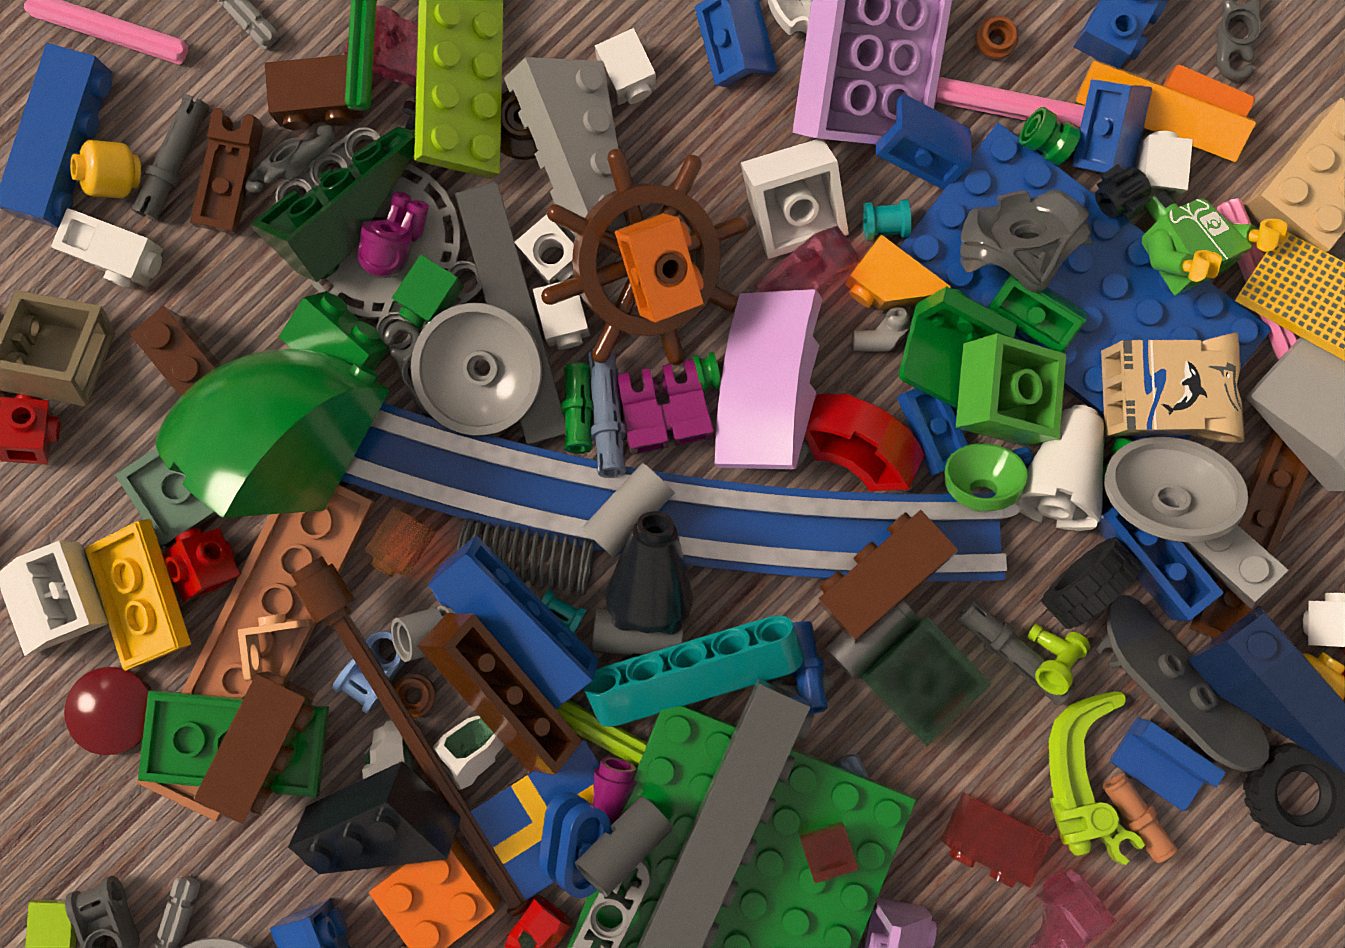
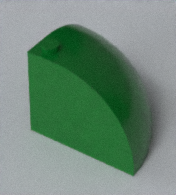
M299 349L267 350L252 353L213 369L192 385L170 409L156 435V447L161 459L169 470L186 475L182 485L222 518L324 511L390 390L376 381L378 374L370 368L359 363L351 365L342 359L326 353Z

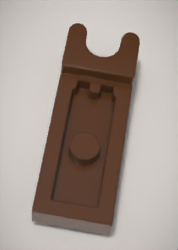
M216 108L212 112L207 132L209 141L190 223L195 227L237 235L247 192L245 182L252 170L255 154L259 152L263 126L257 117L246 114L243 117L241 126L237 130L232 131L233 122L231 119L225 116L220 108Z

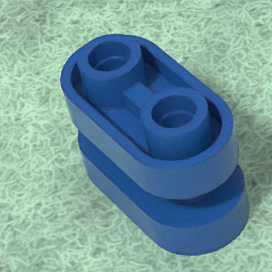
M563 792L557 795L547 806L539 866L546 877L575 898L588 897L597 890L581 874L575 862L604 832L610 835L611 825L607 814L573 792Z

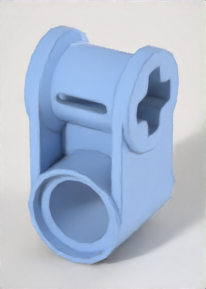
M391 629L372 634L366 640V643L392 682L406 662L398 656L397 652L393 661H387L380 656L379 644L381 640L387 638L392 641ZM352 659L339 674L332 689L337 693L343 691L363 705L362 711L368 715L380 701L358 665Z

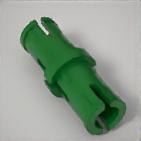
M571 363L564 367L565 400L561 403V414L565 416L564 449L570 453H587L593 449L591 416L594 415V407L591 400L590 365Z

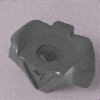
M1022 190L999 195L997 197V206L975 207L969 212L961 232L960 263L967 273L987 265L1000 266L1017 278L1020 284L1028 291L1044 290L1049 286L1063 262L1078 246L1082 244L1094 245L1090 237L1092 229L1087 221L1090 213L1081 203L1061 190H1051L1031 199L1029 193Z

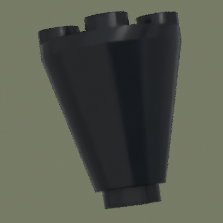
M651 511L639 517L637 523L634 524L606 588L607 610L612 615L613 625L619 630H635L643 633L661 632L670 635L679 632L683 621L689 617L693 605V594L674 521L663 512Z

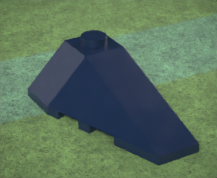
M1260 605L1187 659L1218 696L1345 773L1344 700Z

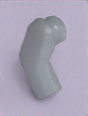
M894 307L887 312L886 317L875 330H853L852 351L888 352L895 349L909 332L911 324L909 313L901 307Z

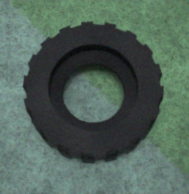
M1116 537L1109 538L1096 545L1071 564L1050 585L1049 589L1044 593L1041 602L1066 629L1078 627L1092 619L1110 603L1115 601L1131 585V582L1136 579L1142 564Z
M1282 743V746L1273 745L1269 747V759L1260 769L1246 771L1248 774L1246 782H1243V790H1245L1246 794L1244 801L1246 807H1249L1251 811L1250 816L1252 819L1261 825L1260 828L1267 833L1297 845L1306 846V843L1318 845L1322 844L1323 840H1331L1336 837L1337 832L1341 828H1345V773L1298 744ZM1291 772H1305L1318 785V803L1307 814L1292 815L1285 811L1278 801V785L1282 778Z

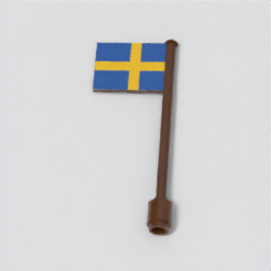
M321 556L291 574L296 583L293 588L314 622L318 623L324 619L328 626L333 625L439 797L461 817L458 827L508 905L507 913L517 915L525 911L530 904L532 896L554 883L542 873L539 866L547 806L554 797L563 792L576 793L590 804H593L594 770L600 767V763L584 738L581 739L582 743L556 775L530 771L470 809L349 616L352 611L348 604L354 601L355 598L333 563L328 565L324 557Z

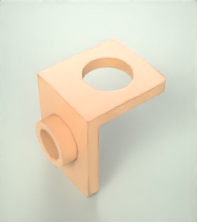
M286 614L258 618V627L238 629L244 680H253L257 673L263 672L258 634L309 627V620L287 622Z

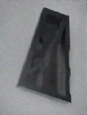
M401 761L307 805L288 848L318 874L448 859L461 817Z

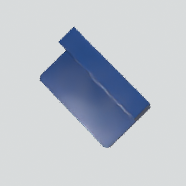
M704 0L695 6L715 86L727 87L749 73L772 75L777 72L759 0Z
M1091 79L1080 127L1081 135L1076 145L1072 166L1103 173L1117 164L1121 166L1123 171L1128 167H1134L1152 87Z
M903 93L897 99V121L876 143V156L945 190L949 184L954 183L972 165L971 131L961 123Z
M1136 718L1110 758V762L1182 811L1188 808L1203 783L1217 788L1226 774L1225 771L1153 722Z

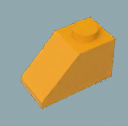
M883 235L877 239L845 283L851 289L849 294L853 299L867 308L873 305L878 310L913 306L944 287H951Z

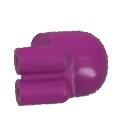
M394 192L387 219L367 221L362 224L358 247V261L361 267L370 275L379 278H391L398 275L406 266L412 241L416 242L423 235L429 205L419 200L411 201V196L404 192Z

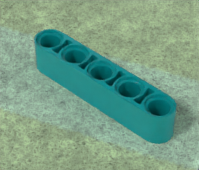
M775 615L598 668L595 671L593 681L583 689L598 723L603 726L612 727L658 714L661 710L688 705L755 685L758 678L768 681L788 675L801 667L804 655L791 619L786 616Z

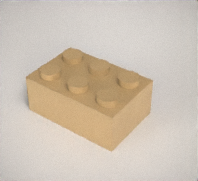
M1342 98L1314 119L1244 204L1247 214L1260 224L1263 220L1270 218L1283 220L1288 225L1287 232L1324 252L1329 251L1345 232V100Z

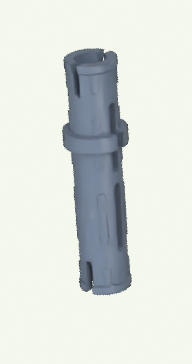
M613 350L605 363H597L594 361L590 351L588 359L594 407V426L591 427V438L596 441L597 472L600 477L604 478L620 477L621 474L626 473L623 452L626 426L621 423L616 352Z

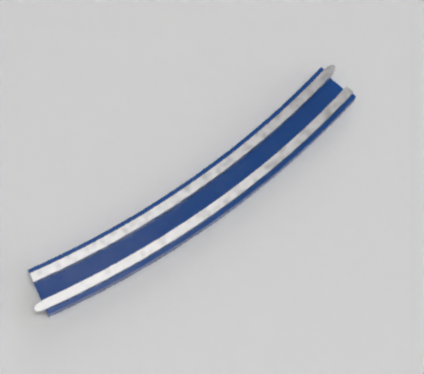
M383 403L341 480L398 500L462 519L470 518L471 520L473 518L475 522L481 520L482 524L485 525L490 521L492 527H496L500 523V528L504 530L509 525L512 532H515L516 528L519 527V533L525 534V530L529 529V535L534 536L538 530L540 532L539 538L544 539L545 533L548 532V540L554 541V536L558 534V542L563 543L564 537L568 536V544L573 545L574 539L577 537V546L583 547L584 540L593 541L594 539L582 527L637 468L625 466L626 473L621 474L620 477H600L597 472V460L529 446L491 435L462 434L443 426L435 419ZM653 471L675 492L658 512H663L673 519L686 565L829 579L840 570L845 576L857 565L853 558L872 541L879 546L891 536L887 528L905 512L913 517L918 511L922 510L958 549L956 554L925 582L1006 580L1007 560L1006 553L1001 551L1000 519L1012 517L1020 512V506L1015 503L1002 510L977 512L955 500L951 494H893L797 489L727 482ZM973 493V495L980 498H991L996 495L995 493ZM594 540L593 549L607 552Z

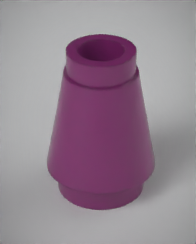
M604 758L601 760L600 767L594 770L593 805L607 814L610 825L622 814L637 781L633 780L636 767L630 762L618 758Z

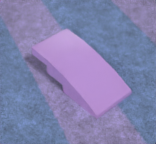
M816 289L739 293L729 332L721 376L715 444V465L718 468L796 469L816 391L809 383L820 346L813 337L823 300Z

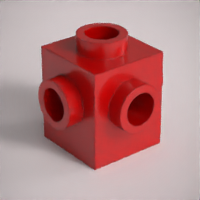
M22 394L16 395L15 398L1 397V462L48 465L50 443L58 442L60 434V417L53 416L49 400Z
M200 527L187 530L175 537L177 543L163 553L169 577L175 582L183 602L220 590L240 576L234 562L233 549L224 539L220 528L202 533Z

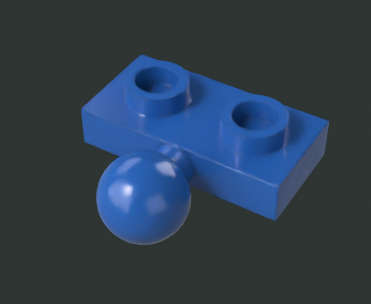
M917 388L899 395L897 399L914 437L925 454L923 459L930 476L945 471L946 462L951 454L959 448L968 445L962 430L955 428L957 409L954 407L952 409L950 405Z

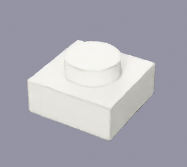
M67 208L51 248L84 261V256L100 220Z

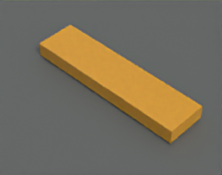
M1093 59L1075 98L1076 102L1083 105L1086 104L1091 79L1152 87L1144 128L1154 132H1175L1178 134V138L1193 139L1192 146L1233 162L1237 161L1256 124L1254 119Z

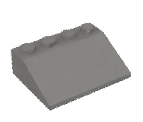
M1300 337L1245 398L1327 491H1345V361Z

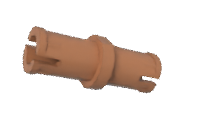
M1124 773L1112 777L1103 784L1102 788L1124 818L1122 824L1127 831H1132L1141 837L1145 844L1144 848L1154 862L1161 863L1177 852V847L1157 820L1156 816L1158 813L1152 804L1145 803Z

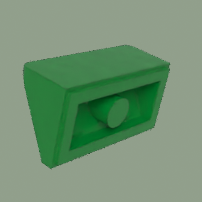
M1011 273L1008 274L988 307L997 310L1001 316L1016 323V328L1051 350L1061 353L1066 350L1087 321V312L1048 287L1041 291L1030 292Z

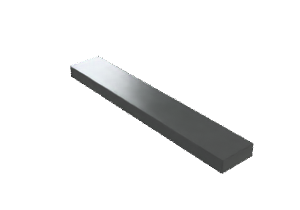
M496 181L455 193L486 303L503 308L521 320L533 335L542 359L540 390L530 410L520 419L526 442L531 444L565 434V416L561 414L560 398L518 251L514 243V237L499 185Z

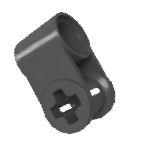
M115 876L104 878L101 885L82 893L75 890L66 895V913L75 929L81 948H106L107 936H111L116 941L118 948H139V933L136 930L127 904L126 893L121 882ZM101 901L99 905L93 906V902Z

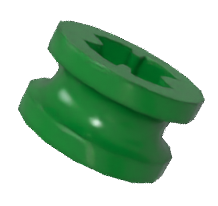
M709 352L708 356L704 359L699 358L698 355L692 356L703 393H706L709 387H715L716 390H720L721 377L714 352Z

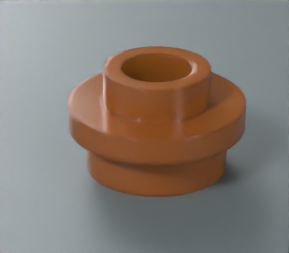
M1003 16L990 17L983 21L975 36L978 50L990 59H1003L1009 56L1016 48L1019 39L1014 23ZM992 34L999 35L1003 43L1000 45L994 44L990 41L989 36Z
M417 673L407 674L398 679L394 684V688L413 718L426 714L433 707L436 691L433 683L426 676ZM411 687H416L421 691L422 697L418 703H412L407 698V692Z

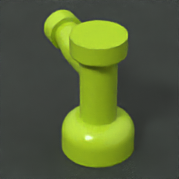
M1035 623L1027 638L1033 642L1037 641L1045 649L1057 655L1055 660L1044 661L1035 673L1036 681L1045 691L1054 695H1063L1073 683L1071 668L1078 658L1086 656L1090 650V643L1080 633L1070 632L1062 639L1056 634L1043 630L1042 626Z

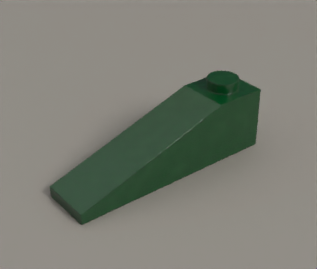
M399 126L354 153L352 165L347 168H339L333 172L328 169L318 175L320 180L318 186L302 196L294 190L280 199L250 225L297 273L315 282L331 276L338 270L339 263L350 255L359 241L362 224L372 221L413 157L415 131Z

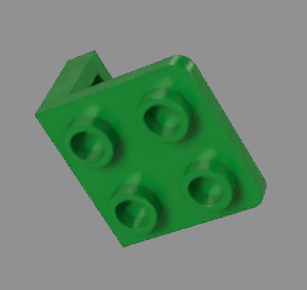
M946 286L916 303L899 369V377L903 382L957 409L963 344L996 333L1014 338L1017 324L1001 316L997 310L984 307L971 300L962 291Z

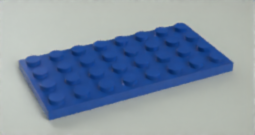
M997 122L972 154V165L954 183L949 184L912 230L910 237L906 238L899 247L950 285V288L960 290L971 300L984 307H989L1009 272L995 265H987L970 273L965 271L960 263V246L962 243L961 232L969 212L975 207L997 206V197L999 195L1021 190L1027 191L1030 199L1051 190H1061L1081 203L1090 213L1087 221L1092 229L1090 237L1094 245L1082 244L1078 246L1060 266L1048 288L1087 312V321L1063 352L1066 354L1064 388L1085 405L1095 409L1102 418H1104L1102 350L1122 340L1205 341L1239 332L1241 370L1271 330L1268 325L1209 281L1174 296L1159 271L1153 269L1150 264L1149 254L1142 245V236L1145 232L1130 221H1127L1122 215L1118 218L1106 216L1097 205L1095 195L1056 165L1046 161L1044 156L1036 150L1030 151L1020 145L1019 137L999 122ZM1016 328L1015 339L1048 348ZM1191 435L1127 437L1133 441L1149 437H1174L1188 440Z

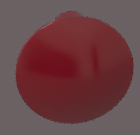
M102 667L86 673L73 685L66 699L64 716L70 735L82 748L99 755H115L136 747L143 738L148 691L152 690L150 685L132 672L118 667Z

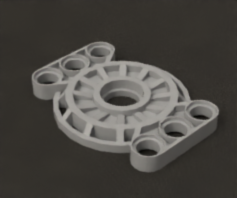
M367 127L353 130L312 161L302 173L292 179L284 180L277 188L276 202L294 189L301 188L308 192L320 184L318 175L329 164H338L342 168L349 167L353 164L352 156L359 141L363 139L375 141L380 138V135ZM408 164L404 172L417 176L421 179L420 182L415 184L407 178L399 177L372 221L387 219L394 192H404L411 196V201L419 200L429 205L423 235L416 242L412 241L404 269L398 275L391 278H379L370 275L361 267L358 261L359 239L350 255L339 263L338 270L327 277L334 285L328 293L334 294L341 299L347 296L357 303L364 304L363 310L347 305V309L353 315L366 319H379L376 330L380 335L379 338L382 340L384 332L391 323L406 321L398 315L401 307L392 299V296L420 254L455 276L463 271L473 272L477 276L478 283L476 288L469 293L460 292L451 307L474 303L484 294L476 265L469 261H458L461 253L462 231L454 205L446 191L431 175L412 164ZM431 187L442 197L447 207L438 209L433 198L428 194ZM449 219L452 220L454 228L453 244L448 243V232L445 223ZM451 255L449 262H445L446 257ZM310 279L312 285L320 293L327 291L319 281L315 282ZM377 307H383L382 311H376ZM424 323L422 327L419 328L420 331H422L423 328L427 325L426 323ZM410 334L402 343L392 344L388 351L394 347L399 349L409 348L412 343Z

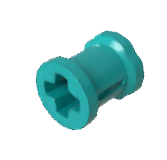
M901 199L898 204L873 206L871 202H864L862 213L863 232L866 241H873L875 236L900 234L902 238L910 237L911 210L907 199Z
M548 589L541 600L551 611L567 618V622L562 619L560 620L574 634L576 633L588 609L583 606L579 609L555 597V591Z

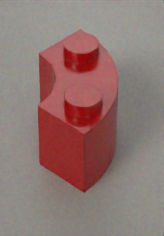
M827 393L817 395L805 433V439L815 460L833 462L849 469L863 481L869 491L910 489L925 456L913 432L883 409L857 399L850 394Z

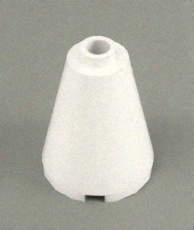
M1074 405L1072 408L1062 411L1060 439L1043 442L1027 469L1026 487L1020 499L1015 502V504L1020 506V513L1042 523L1043 516L1056 519V528L1064 530L1084 531L1096 528L1102 514L1104 421L1097 415L1098 413L1095 409L1085 405Z

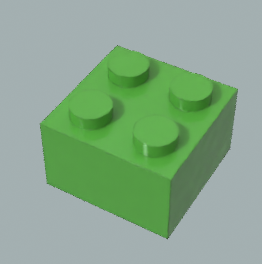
M998 333L964 343L955 428L1022 446L1060 439L1066 354Z

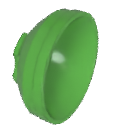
M988 443L971 444L959 448L948 458L944 472L945 484L952 497L964 506L977 512L1002 510L1013 505L1022 496L1028 477L1027 468L1017 454L999 445ZM977 487H986L991 489L996 495L991 498H980L973 495L971 490Z

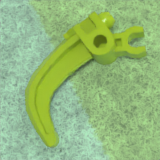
M1113 691L1091 696L1070 704L1054 720L1049 737V768L1053 798H1049L1061 842L1064 845L1068 844L1069 850L1075 856L1090 853V839L1099 838L1107 846V852L1113 861L1120 865H1127L1130 861L1121 854L1119 850L1120 842L1127 839L1136 849H1142L1145 844L1139 835L1132 831H1126L1118 823V814L1111 805L1095 802L1085 761L1084 739L1090 726L1097 719L1123 706L1126 702L1124 693Z

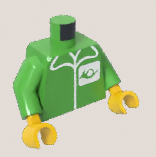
M1163 190L1154 195L1150 202L1144 206L1156 223L1142 236V245L1149 254L1152 268L1159 271L1174 296H1177L1225 273L1252 248L1254 242H1256L1257 248L1261 251L1269 252L1275 249L1278 243L1285 240L1288 225L1283 220L1270 218L1263 220L1260 223L1259 230H1257L1253 224L1232 223L1228 221L1207 200L1202 198L1179 207L1170 194Z

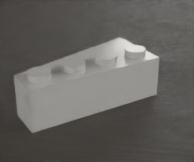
M525 57L504 77L509 92H515L521 107L518 114L524 129H530L538 149L535 156L540 169L546 170L553 186L550 193L554 203L585 218L597 202L616 190L607 155L612 149H618L603 61ZM624 213L615 218L607 230L615 233L614 231L627 227ZM565 228L568 238L574 244L577 234Z

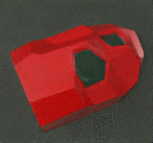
M537 894L510 930L504 948H555L570 928L572 920L549 900Z

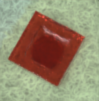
M843 821L799 835L815 884L859 870Z

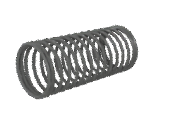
M470 518L465 519L460 531L456 551L475 535L479 538L481 537V520H478L476 523L473 518L471 520ZM490 521L486 524L482 540L487 546H489L492 530ZM500 523L496 525L491 550L495 554L497 553L501 535ZM509 525L506 526L500 559L503 562L505 561L511 534V527ZM519 527L516 528L508 566L513 573L520 539ZM525 530L520 563L515 575L524 584L529 579L531 586H534L539 580L540 587L544 588L549 580L551 590L555 589L558 584L559 590L562 592L568 584L570 593L575 592L577 588L578 595H585L594 560V540L586 539L583 542L580 562L573 583L578 538L574 539L571 558L563 583L565 556L569 539L568 536L564 537L561 558L553 582L554 563L559 535L556 534L554 536L548 570L543 582L544 562L549 542V533H545L541 559L533 581L534 562L540 532L538 530L535 532L530 563L524 578V561L530 538V530Z

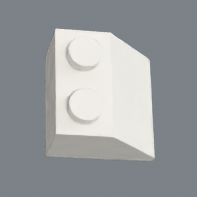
M816 139L741 162L749 204L768 259L849 235L838 162L823 139Z

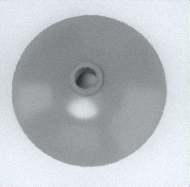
M466 303L442 311L423 328L413 349L411 376L415 392L421 404L437 422L462 434L488 435L512 426L530 410L541 386L542 359L533 335L515 315L491 304ZM481 359L488 361L490 364V372L487 375L481 374L478 370V362Z
M1149 437L1130 442L1112 456L1105 473L1104 484L1107 496L1120 515L1138 529L1169 541L1202 542L1224 536L1240 523L1248 505L1247 487L1238 470L1214 450L1181 438Z

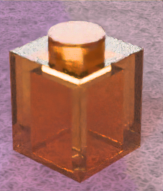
M393 506L364 551L374 557L370 564L390 577H393L396 572L400 575H409L437 532L403 509Z

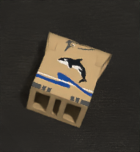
M1239 332L1205 341L1122 340L1101 351L1105 437L1193 435L1216 442H1244L1243 405L1237 387L1241 368Z

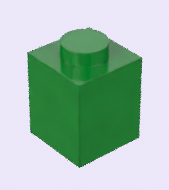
M420 254L392 296V299L401 307L398 315L416 327L421 328L424 323L428 324L436 315L450 308L464 286L458 277Z

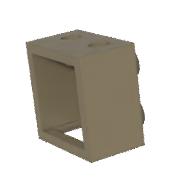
M15 290L0 324V390L87 407L115 336V331L102 306Z

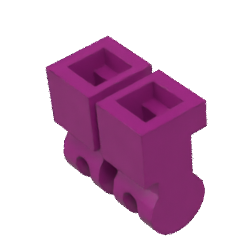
M693 359L683 361L686 382L683 384L675 381L671 364L662 365L664 373L662 389L663 391L667 390L670 402L664 405H657L655 393L659 392L658 384L655 380H652L650 368L641 370L644 382V389L641 392L633 391L629 372L617 374L631 455L669 448L667 432H672L675 446L713 439V428Z

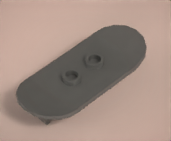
M1120 595L1109 604L1107 610L1108 633L1100 641L1096 651L1101 654L1105 648H1112L1115 654L1112 656L1109 665L1112 668L1122 666L1134 681L1190 736L1192 740L1189 746L1194 750L1198 745L1205 752L1204 758L1210 762L1218 761L1236 770L1248 772L1260 769L1269 759V744L1265 732L1256 718L1215 693L1187 660L1192 655L1155 619L1140 601L1129 595Z

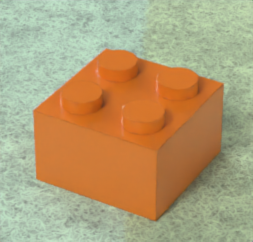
M456 836L454 837L448 859L403 864L368 892L408 948H447L492 914L501 902L499 895Z

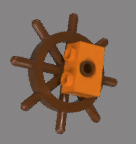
M612 149L607 155V160L615 183V191L597 202L585 218L558 204L551 205L547 210V217L550 221L577 235L572 254L574 278L545 288L542 291L541 298L545 304L553 305L581 295L589 309L606 322L592 352V357L597 363H605L609 359L623 331L641 336L660 335L668 362L672 365H679L684 360V354L677 328L693 319L708 301L729 312H735L738 297L716 286L721 260L719 242L744 233L748 229V221L745 217L737 216L713 225L706 211L694 199L688 196L702 166V161L698 156L690 155L685 159L672 188L657 184H633L624 152L620 149ZM648 203L663 204L659 215L644 220L640 205ZM621 213H624L627 227L614 231L615 233L607 230L613 220ZM678 214L684 219L692 234L689 233L685 223L677 217ZM599 246L622 257L620 261L596 269V257ZM696 251V263L692 264L689 253ZM628 277L614 306L604 294L601 286ZM635 303L640 315L630 314Z

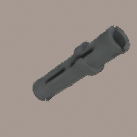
M184 94L182 97V102L153 165H147L144 171L147 178L135 204L131 207V210L143 217L148 215V219L158 221L159 214L171 188H177L180 181L177 175L203 118L210 108L208 104L198 98L196 102L192 101L193 96Z
M976 599L970 600L962 608L956 620L984 642V648L989 653L993 654L995 652L1006 660L1016 671L1052 700L1055 705L1062 704L1072 694L1075 683H1072L1069 690L1063 695L1051 694L1040 687L1036 681L1035 673L1039 666L1047 660L1022 641L1013 632L1014 627L1008 622L1002 623L999 619L995 618Z

